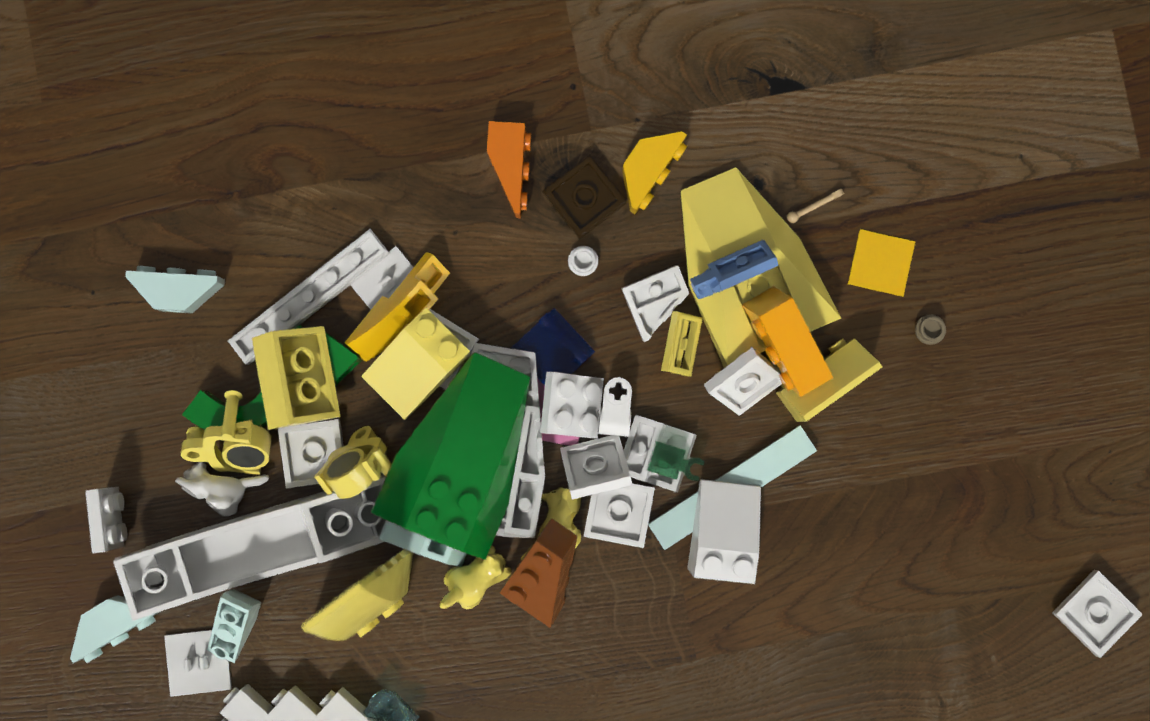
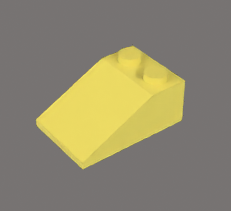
M425 308L400 332L361 377L406 420L470 357V351Z

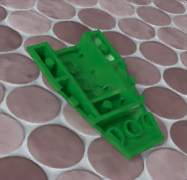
M473 352L450 382L442 396L434 403L423 421L412 432L413 434L404 446L402 445L396 453L371 513L443 545L478 558L486 559L509 505L530 376Z

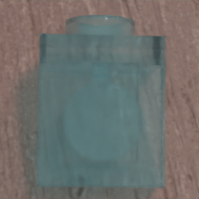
M385 689L371 697L368 707L363 712L367 717L373 718L376 721H417L419 718L396 692Z

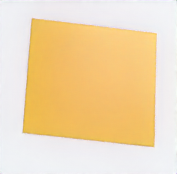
M860 229L848 284L904 297L915 241Z

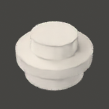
M579 246L570 253L568 264L574 274L588 276L596 270L598 256L592 248Z

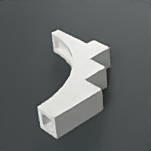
M247 684L240 690L235 687L225 697L223 702L227 705L220 712L228 721H380L344 687L337 693L331 690L319 703L323 707L321 709L296 685L288 692L283 688L272 700L271 703L275 706L273 707Z

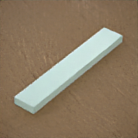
M799 425L714 481L763 487L817 450L801 425ZM698 491L648 523V526L664 550L693 532Z

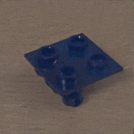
M555 308L541 317L539 322L510 348L535 353L537 378L544 386L546 372L572 374L595 353L591 346Z

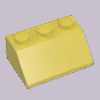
M324 326L271 331L252 338L268 430L341 417Z
M842 338L828 348L831 353L824 358L833 376L831 380L802 397L793 390L787 391L783 384L780 385L782 388L776 394L796 422H806L883 366L855 338L847 342Z

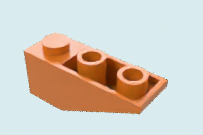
M489 121L487 154L516 218H521V210H527L528 192H522L523 180H529V162H524L525 151H530L531 133L526 132L525 123Z

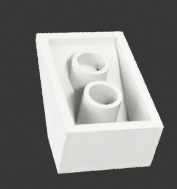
M700 479L688 561V570L694 578L755 584L760 540V486Z

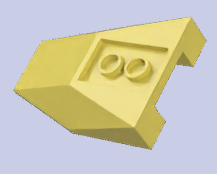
M736 167L680 191L688 286L724 368L752 347L759 353L764 352L767 348L763 340L756 334L742 304L773 286L793 297L810 332L841 319L800 238ZM761 240L767 243L777 257L779 266L723 291L713 293L711 296L698 299L692 289L690 279L706 271L709 268V263Z

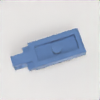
M761 240L709 263V268L702 274L691 278L690 282L698 299L735 286L779 265L777 257L767 243Z

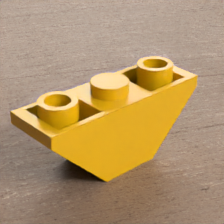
M681 131L640 139L622 167L629 208L632 213L636 214L639 208L642 210L647 208L654 197L650 192L657 183L661 186L671 172L667 168L673 158L678 161L686 150L687 145L684 144L687 134Z

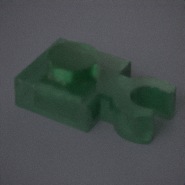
M655 440L646 470L676 480L679 471H681L688 479L699 481L700 477L691 474L690 467L695 463L704 465L705 462L698 457L684 459L686 450Z

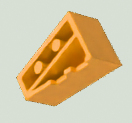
M773 286L742 304L756 334L767 347L765 351L774 365L777 364L781 374L779 378L787 391L793 390L802 397L833 378L793 297Z

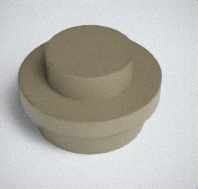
M932 314L925 315L917 321L915 334L919 341L924 344H937L944 338L946 326L940 317Z

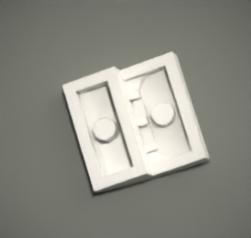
M635 415L624 448L630 476L678 492L697 435Z

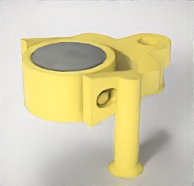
M229 390L224 393L226 406L223 425L210 426L205 430L200 427L188 428L186 440L182 442L181 456L190 462H209L213 469L220 472L231 471L260 475L261 468L269 462L271 435L264 428L254 425L252 420L236 423L238 404L243 395L238 391ZM218 440H224L222 453L216 444Z
M364 426L352 434L346 446L336 449L329 455L327 462L314 477L327 495L332 494L334 491L337 497L342 499L356 496L367 489L373 481L379 480L381 471L385 477L387 476L391 466V462L385 455L387 447L381 438L376 436L370 426Z

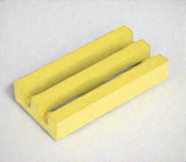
M672 311L661 371L688 377L692 376L702 317ZM689 321H691V323H690V328H689V333H688V338H686V336H687V331H688ZM685 350L682 368H680L683 357V351Z

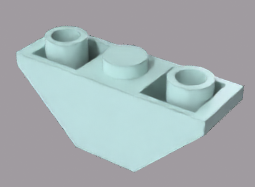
M137 266L136 271H126L125 275L153 309L163 312L193 313L225 285V279L216 276V271L197 270V275L185 274L186 270L180 268H167V273L155 272V267Z
M387 520L379 537L380 540L416 554L458 567L463 565L467 555Z
M235 589L224 592L220 597L207 651L212 652L220 659H226L235 663L255 624L261 602Z
M117 595L105 600L81 615L70 656L73 663L82 659L86 663L103 654L101 648L111 643L114 647L128 639L130 636L127 632L136 626L140 631L156 622L154 616L158 613L132 621L125 597Z

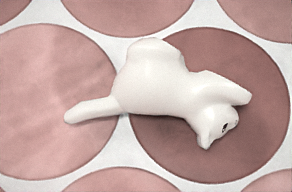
M198 462L183 473L184 478L177 477L175 482L181 485L182 489L197 499L205 498L209 506L220 515L231 516L237 512L238 504L244 496L245 489L247 487L260 486L268 481L269 476L261 475L241 479L209 474L205 463Z

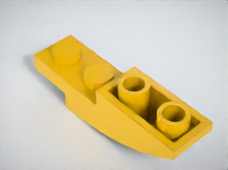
M426 252L389 298L382 296L345 341V344L365 362L379 355L425 308L430 310L438 300L434 293L450 272L433 254Z

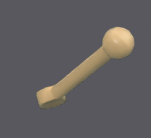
M842 188L798 212H789L787 220L790 223H796L799 217L844 195Z

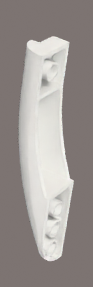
M380 475L379 480L373 481L367 489L351 498H338L334 491L329 495L325 491L192 531L114 558L113 562L132 621L227 589L313 564H320L384 542L379 537L386 520L372 514L371 510L386 477Z

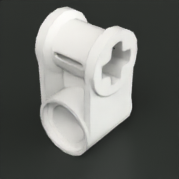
M613 378L605 385L598 434L629 437L632 388L630 383L623 378ZM616 383H620L621 389L626 390V395H621L620 400H615L614 394L609 393V389L614 388Z

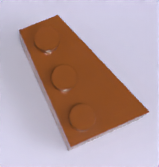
M551 518L500 591V594L509 599L510 602L516 604L549 628H551L565 604L566 597L564 596L570 577L568 575L573 562L577 535Z

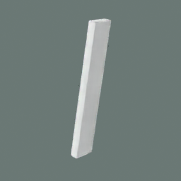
M369 229L230 338L228 342L246 365H250L256 360L252 343L253 337L271 331L295 329L390 254L374 232Z

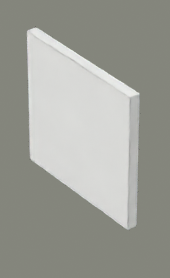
M397 246L389 251L390 254L351 284L352 288L370 310L382 296L389 298L414 268Z
M212 630L164 636L170 697L232 689L229 661L220 659L212 652L207 651Z

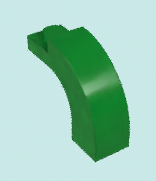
M200 390L182 415L204 430L210 426H222L226 404L209 391ZM262 392L250 403L238 407L236 423L252 420L254 425L262 428L267 426Z

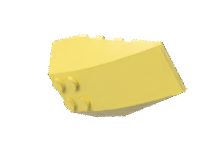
M406 549L402 550L303 624L301 628L305 633L330 640L343 641L351 638L356 633L360 638L380 622L377 618L378 616L383 614L387 618L404 604L402 598L408 593L413 552Z

